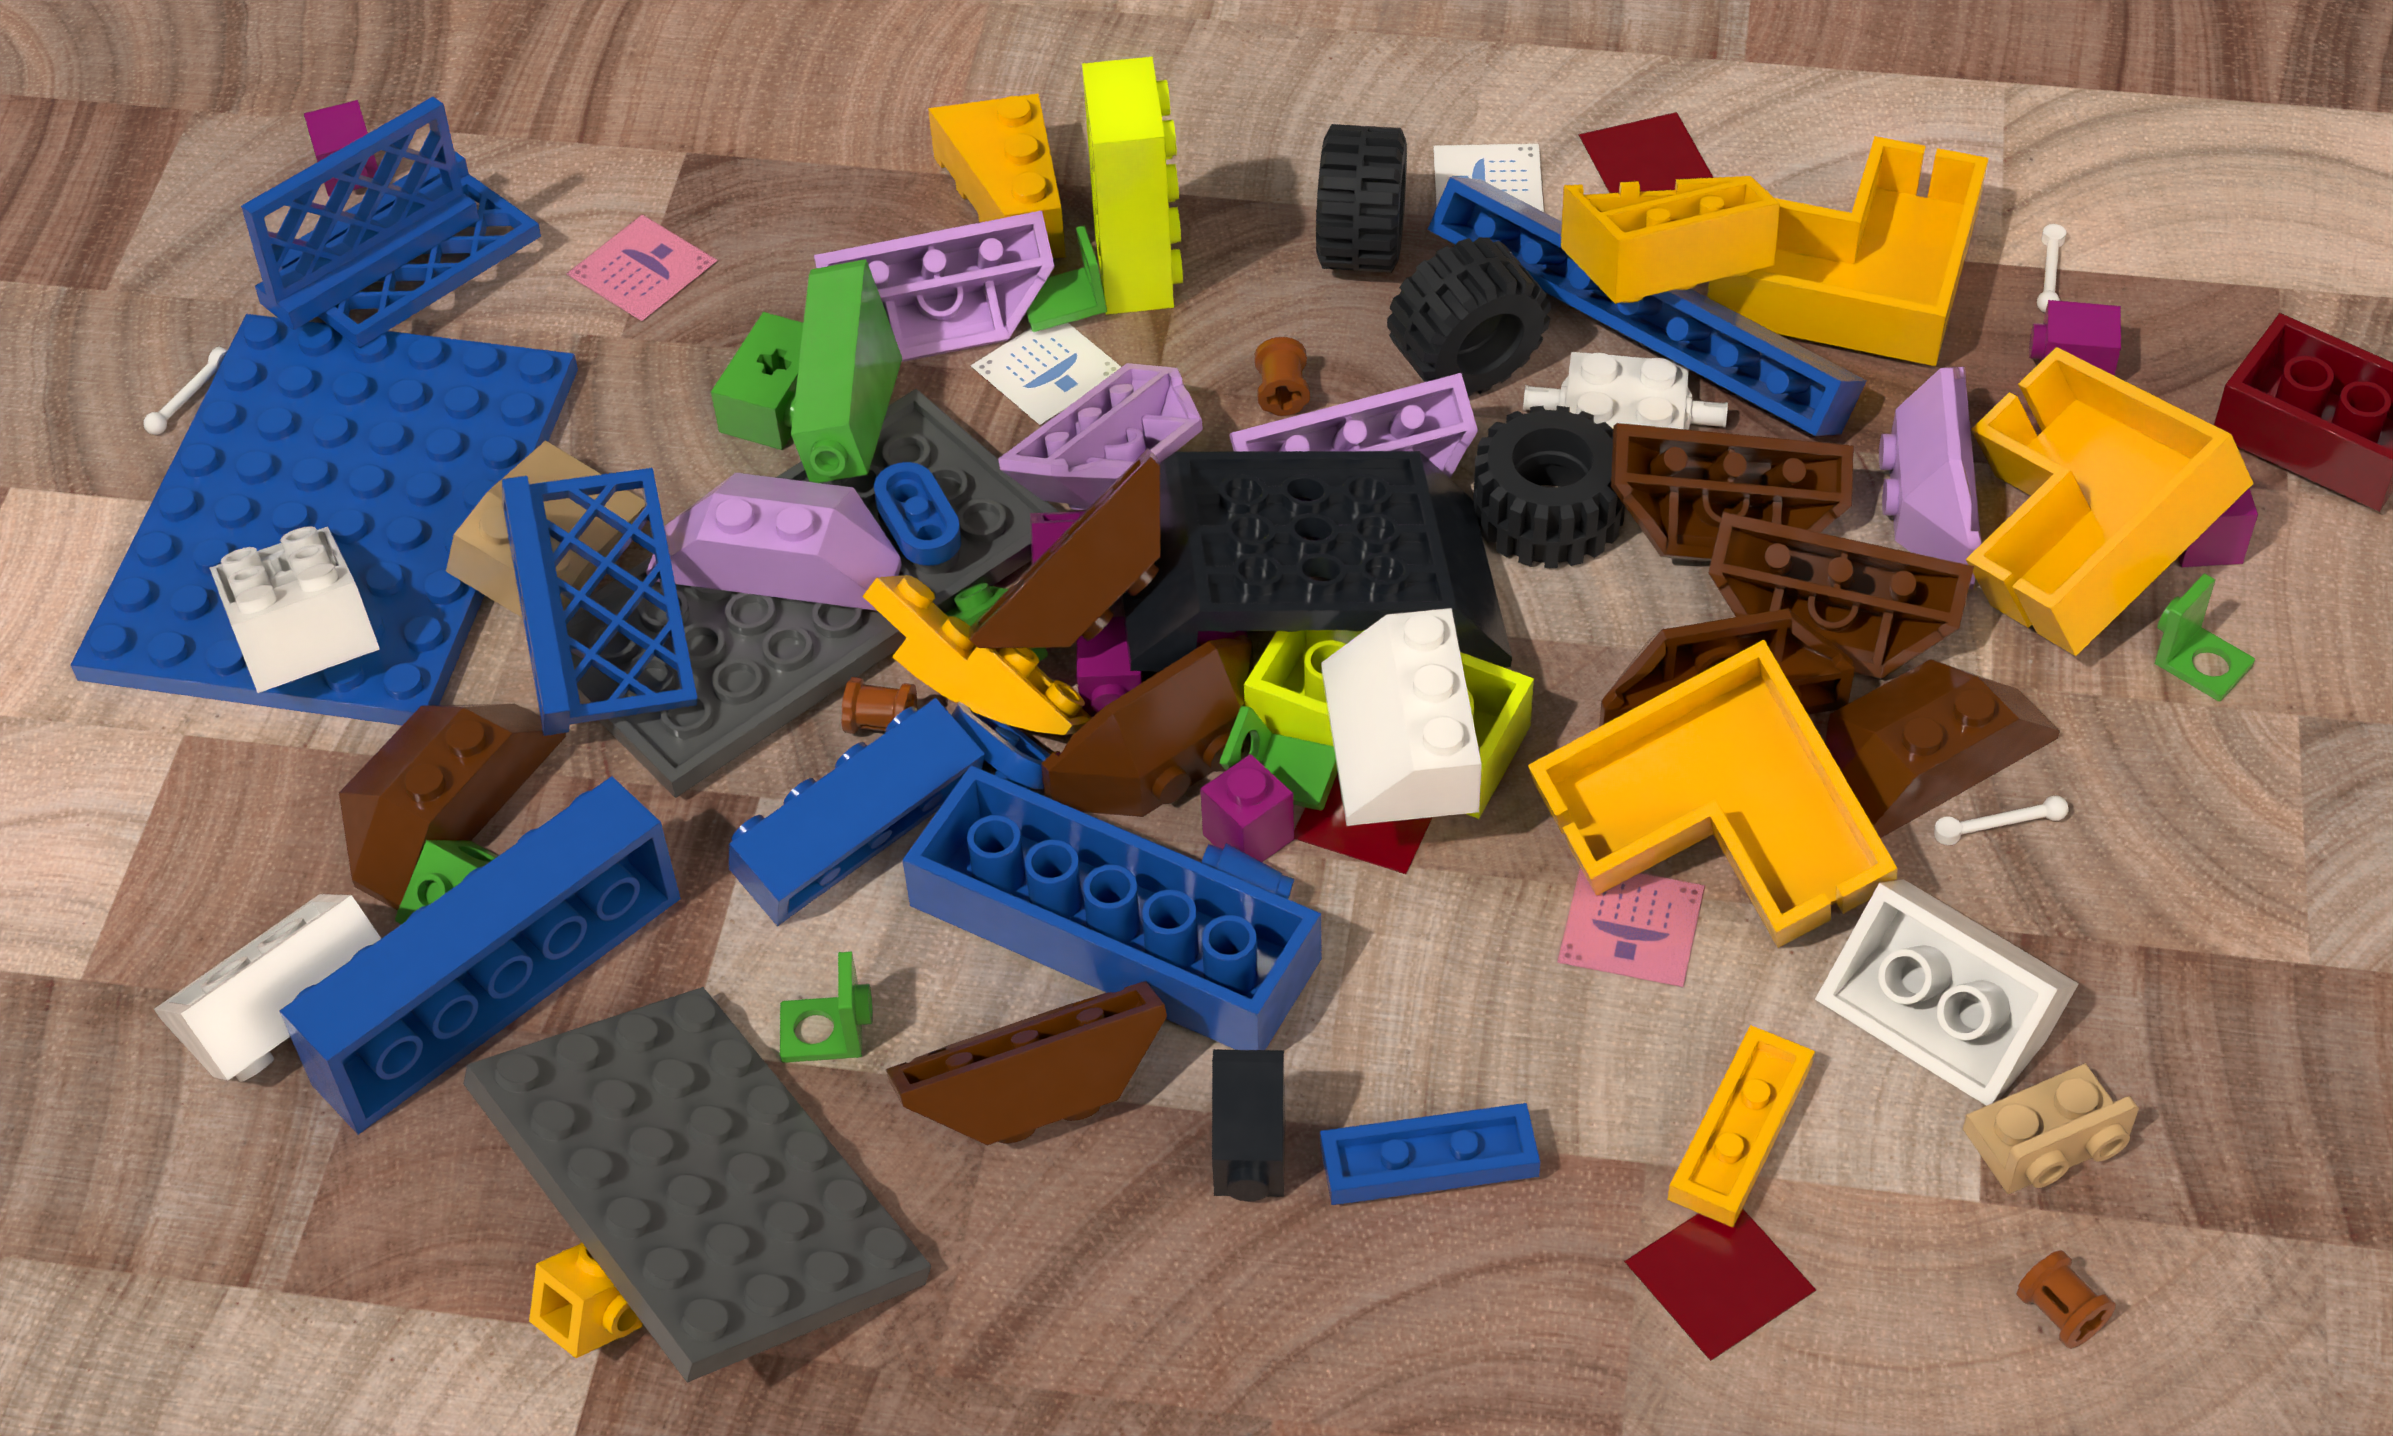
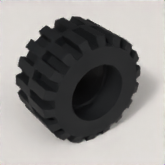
M1331 124L1328 129L1321 151L1316 210V253L1322 269L1392 273L1397 265L1403 232L1407 172V142L1401 128Z
M1479 237L1474 242L1470 238L1460 240L1451 248L1445 246L1436 251L1434 257L1428 261L1424 260L1416 267L1417 270L1411 277H1406L1399 287L1401 289L1400 294L1393 298L1390 305V310L1393 313L1387 318V328L1391 331L1389 336L1422 380L1428 382L1461 373L1468 397L1476 391L1481 394L1491 390L1493 385L1498 382L1503 383L1512 376L1511 374L1519 367L1522 368L1530 359V354L1539 348L1544 339L1541 334L1548 329L1551 320L1547 315L1551 311V305L1544 290L1503 243L1498 240L1493 242L1487 237Z
M1544 406L1530 407V413L1522 414L1520 411L1508 414L1506 424L1495 422L1488 429V437L1481 438L1477 446V456H1475L1473 503L1479 526H1481L1482 537L1487 543L1497 542L1496 551L1503 556L1517 555L1519 556L1518 563L1529 566L1532 565L1533 561L1545 563L1544 568H1558V562L1565 561L1570 566L1583 563L1584 555L1586 554L1594 558L1605 551V543L1613 544L1619 536L1620 526H1623L1626 507L1611 487L1613 428L1606 422L1594 423V415L1581 411L1579 414L1569 412L1570 407L1557 406L1556 410H1545ZM1543 485H1552L1558 487H1544Z

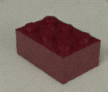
M2279 313L2225 384L2214 426L2232 434L2237 447L2380 512L2393 493V362Z

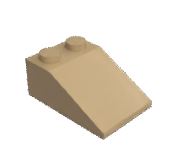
M545 440L502 479L528 476L529 484L602 474ZM501 479L484 495L454 533L446 572L522 617L502 506ZM624 490L615 492L604 507L632 524L645 508V502L630 491ZM599 494L588 496L595 500ZM569 498L544 501L546 518L568 533L587 511ZM595 517L578 540L602 556L607 557L624 534L600 518ZM550 536L552 551L554 552L561 543ZM570 549L556 566L557 577L580 591L598 567ZM560 594L564 611L571 600Z

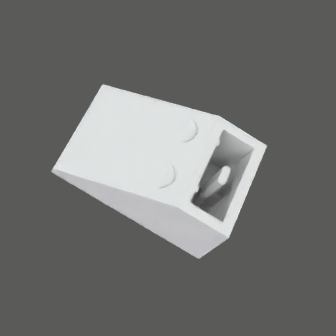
M311 526L295 529L285 534L280 539L281 543L259 551L254 547L238 549L225 555L221 559V564L210 567L257 693L380 649L356 583L328 526L319 530Z

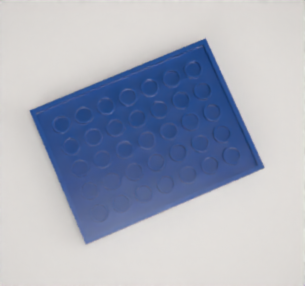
M246 314L70 665L77 681L401 726L420 706L439 705L485 596L446 572L454 533L495 484L545 440L549 441L578 371L575 355L573 353L386 331L358 348L327 323L309 321L293 330L277 317ZM311 526L319 530L328 526L356 583L380 649L257 693L210 567L221 564V559L235 550L254 547L259 551L281 543L280 539L285 534L295 529Z

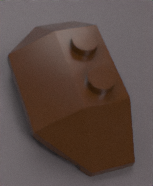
M1616 423L1613 426L1611 487L1660 557L1711 561L1723 512L1821 533L1852 506L1854 446Z
M1147 448L1044 554L969 627V640L978 648L1070 647L1080 636L1086 641H1090L1110 622L1114 614L1108 608L1125 591L1131 596H1135L1148 585L1159 570L1153 563L1160 557V464L1157 456Z
M1723 512L1708 573L1735 617L1790 609L1852 659L1855 667L1854 674L1882 680L1959 630L1974 566Z
M1790 609L1662 629L1645 643L1601 700L1599 727L1762 640H1765L1808 715L1838 710L1849 704L1855 667L1849 656Z
M1239 635L1234 639L1222 638L1208 641L1102 708L1073 734L1062 752H1053L1041 763L1045 797L1084 813L1144 817L1162 804L1175 802L1190 786L1213 771L1224 770L1220 764V759L1241 706H1245L1244 683L1253 670L1252 641L1245 635ZM1246 736L1242 744L1241 753L1244 752Z
M1929 659L1832 712L1829 715L1825 745L1878 836L1882 838L2058 739L2060 730L2019 689Z
M517 704L420 706L339 792L350 872L354 887L398 911L426 840L472 841L564 740L566 733L544 736L540 716Z
M1146 981L1124 987V990L1118 992H1107L947 1045L918 1056L909 1063L904 1062L887 1068L886 1072L889 1082L903 1107L987 1146L996 1142L1004 1144L1016 1143L1030 1137L1039 1127L1062 1119L1077 1121L1088 1118L1097 1113L1101 1106L1119 1100L1167 1018V1013L1161 999Z

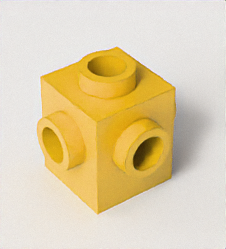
M583 1243L536 1263L529 1322L573 1357H581L642 1327L643 1323Z

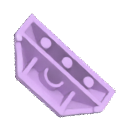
M1042 210L814 255L816 268L867 259L902 355V362L1009 341L1054 269Z
M1126 363L998 458L999 466L1002 472L1041 500L1066 503L1075 510H1087L1147 448L1157 456L1160 464L1203 430L1202 419L1189 392L1183 385L1182 377L1177 368Z
M1965 367L1940 368L1896 408L1891 434H1881L1879 467L1880 470H1890V479H1885L1883 484L1882 510L1883 515L1893 516L1895 541L1911 553L1968 565L1966 558L1982 544L1975 484ZM1972 574L1969 589L1972 590L1976 580L1974 574Z
M1458 373L1232 432L1229 436L1234 451H1420L1444 474L1451 478L1478 429L1462 374ZM1296 498L1302 501H1311L1309 498Z
M734 473L664 526L675 584L876 610L862 596L877 577L898 576L902 566L901 557L853 487ZM654 554L646 571L647 576L656 565Z

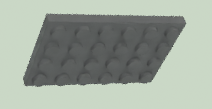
M704 987L467 1064L464 1086L687 1383L926 1284L931 1264Z

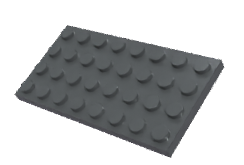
M914 389L888 406L868 475L822 482V484L853 487L901 557L902 566L898 576L910 575L928 586L935 595L933 603L944 613L957 606L954 598L964 590L981 583H988L989 586H993L1032 560L1030 513L1059 512L1047 501L1041 500L1002 472L999 460L917 389ZM802 461L776 477L809 482ZM912 462L926 467L933 474L959 519L961 546L956 555L950 560L938 565L926 566L911 562L903 555L876 505L874 483L879 473L885 468L897 463ZM652 556L629 570L628 573L643 582L647 577L646 571ZM615 579L591 594L589 598L617 616L635 592ZM656 581L652 589L662 595L660 582ZM675 584L697 693V705L598 721L677 798L847 684L851 677L859 676L898 650L906 637L876 610ZM643 598L625 622L654 640L668 621L666 612ZM582 607L566 625L568 635L589 649L593 647L609 626ZM617 632L599 656L628 674L646 650ZM669 637L663 647L674 653L671 637ZM571 652L575 670L583 659ZM654 656L637 678L638 682L655 693L680 689L677 670ZM591 665L577 683L580 703L606 701L620 684ZM628 690L623 698L637 695Z

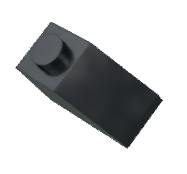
M1213 1049L1212 1169L1214 1196H1231L1236 1200L1247 1202L1258 1201L1265 1197H1284L1286 1130L1284 1050Z

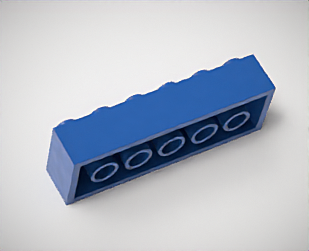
M970 765L902 860L911 907L1106 993L1124 990V987L1146 981L1164 1003L1167 1020L1235 1050H1266L1322 960L1321 913Z
M611 776L593 790L580 794L569 807L539 828L525 833L515 845L491 862L471 871L461 883L433 903L417 909L406 922L373 945H368L359 950L348 963L321 982L302 990L291 1003L279 1011L311 1085L359 1135L678 902L681 898L661 821Z

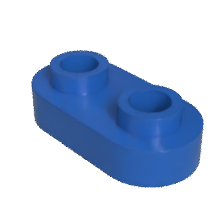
M902 462L893 464L881 471L874 483L877 509L903 555L911 562L926 566L938 565L954 557L961 546L959 519L930 470L917 463Z
M959 701L951 716L985 753L984 760L997 769L994 775L1029 790L1030 788L1044 789L1041 763L1050 754L1016 727L970 711L968 706Z

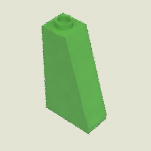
M867 259L811 269L809 274L791 436L809 482L822 483L868 475L902 362V355Z

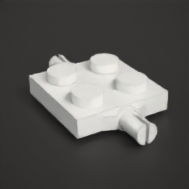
M1571 352L1569 375L1562 383L1561 389L1525 385L1523 411L1530 410V407L1544 406L1545 410H1556L1557 406L1570 407L1569 412L1579 414L1581 411L1594 415V423L1606 422L1612 428L1616 423L1689 430L1690 424L1726 428L1728 402L1718 403L1692 400V394L1687 386L1689 369L1673 360L1616 356L1605 353Z

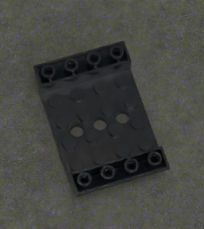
M1420 451L1174 452L1160 463V557L1153 563L1159 570L1148 585L1135 596H1131L1127 591L1121 595L1130 671H1162L1197 648L1198 631H1220L1226 633L1235 631L1297 632L1302 630L1363 631L1385 615L1448 608L1452 609L1460 652L1503 668L1511 667L1512 654L1473 499ZM1296 498H1309L1311 501H1302ZM1302 537H1316L1319 540H1307ZM1310 577H1324L1327 581H1316Z

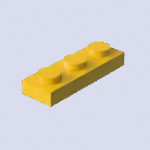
M1750 1025L1669 1185L1667 1200L1734 1227L1812 1067L1814 1050Z

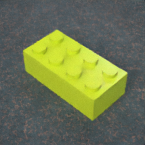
M1153 57L1082 63L1094 229L1100 276L1107 307L1105 314L1174 308L1173 284L1183 283V270L1180 249L1171 250V244L1181 242V229L1178 207L1169 208L1168 202H1175L1176 199H1179L1176 164L1166 165V160L1177 156L1174 121H1162V116H1169L1171 114L1167 80L1156 81Z
M1365 630L1277 631L1244 683L1245 706L1251 707L1273 734L1333 746L1321 662ZM1460 652L1482 763L1479 812L1467 813V815L1479 819L1531 726L1534 678Z

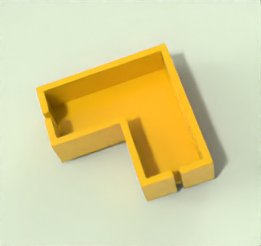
M1874 136L1851 213L1775 198L1780 202L1774 266L1750 271L1742 277H1725L1709 281L1707 297L1780 335L1936 366L1978 214L1989 158L1937 148L1928 198L1917 196L1926 146Z
M2056 347L2018 383L2042 431L2038 436L2018 396L2010 392L1971 428L1994 475L2027 493L2030 497L1966 558L1968 565L1974 566L1973 574L1993 608L2027 628L2033 625L2037 634L2077 656L2254 483L2232 434Z
M1765 640L1754 644L1528 765L1538 792L1560 832L1565 834L1568 846L1596 896L1701 840L1714 835L1774 943L1779 948L1831 921L1832 904L1837 903L1844 914L1870 900L1879 883L1897 880V866Z

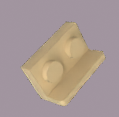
M2085 1063L1966 1114L1963 1131L2006 1193L2011 1194L2031 1184L2035 1188L2048 1186L2061 1178L2070 1167L2093 1158L2094 1161L2100 1162L2118 1154L2130 1141V1133L2139 1108L2130 1096L2113 1102Z

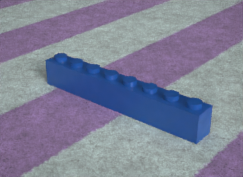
M1449 178L1427 230L1455 245L1458 241L1468 238L1472 242L1479 237L1490 238L1493 242L1498 240L1511 251L1545 293L1814 436L1842 434L1867 380L1692 289H1675L1646 296L1637 302L1615 304L1561 248L1562 221L1481 179Z

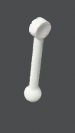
M2058 224L2045 226L2041 238L2044 245L2047 246L2044 290L2037 298V306L2044 313L2046 312L2048 300L2060 301L2059 296L2055 293L2059 247L2065 242L2066 230Z
M220 346L213 349L209 355L208 364L159 412H152L146 415L144 428L149 434L159 435L165 431L167 420L218 371L228 351L227 349Z
M2050 796L2042 805L1961 822L1953 817H1943L1936 822L1934 836L1941 844L1953 845L1960 840L1962 834L2043 817L2052 821H2059L2067 815L2069 810L2068 803L2060 796Z

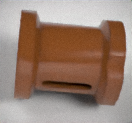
M1274 337L1260 344L1254 353L1255 367L1262 374V384L1257 389L1258 404L1262 410L1277 416H1290L1300 412L1310 401V387L1302 376V371L1307 364L1306 349L1302 343L1288 337Z
M851 677L846 684L842 701L841 723L843 731L855 734L860 728L886 732L888 724L900 712L912 706L917 709L916 686L904 683L898 689L865 685L862 678Z
M2059 1250L2039 1261L2024 1276L2018 1285L2016 1295L2025 1304L2034 1303L2061 1330L2059 1340L2067 1348L2072 1349L2085 1343L2107 1323L2116 1308V1303L2106 1294L2098 1296L2071 1269L2072 1259L2064 1251Z

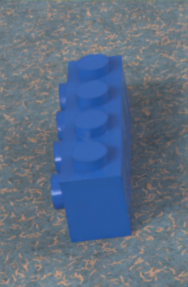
M934 698L919 710L914 706L900 712L888 724L886 733L868 746L865 742H860L849 748L837 760L835 769L817 782L813 778H809L798 784L786 796L783 802L784 805L766 818L762 815H756L744 822L735 831L731 838L732 842L729 843V870L776 926H779L937 812L970 765L982 770L985 753L937 698Z

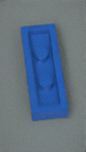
M1527 1103L1320 1131V1147L1331 1205L1539 1177L1540 1158Z

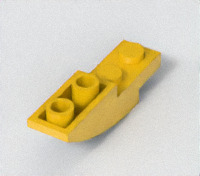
M910 575L877 577L862 596L906 637L892 658L917 679L957 704L960 701L968 706L970 711L992 720L1034 732L1059 735L1074 734L1092 718L1082 708L1085 702L1078 692L1062 681H1052L1037 667L1039 658L1030 648H978L969 640L970 625L957 617H948L933 603L935 595L931 589L917 578Z

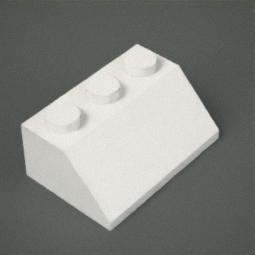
M1452 609L1385 615L1321 662L1346 826L1479 812L1482 763Z
M1902 879L1878 884L1815 1000L1987 1106L2000 1100L2044 1045L2076 990L2078 983Z
M319 894L157 1006L154 1010L165 1025L213 1077L228 1081L236 1076L239 1082H242L266 1068L274 1060L270 1051L290 1037L279 1010L291 1003L302 990L321 982L348 963L359 950L368 945H373L381 937L352 895Z

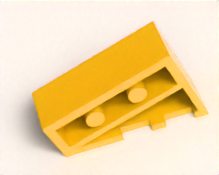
M1039 93L928 108L934 158L941 168L946 167L956 182V190L964 200L968 199L978 212L979 222L1042 210L1053 259L1066 257L1062 208Z
M1751 176L1677 179L1675 190L1640 192L1638 181L1620 182L1619 193L1583 195L1584 188L1582 184L1564 185L1561 248L1615 304L1621 302L1633 303L1642 300L1646 296L1675 289L1687 290L1695 287L1697 284L1725 277H1742L1750 271L1771 267L1775 264L1780 202Z

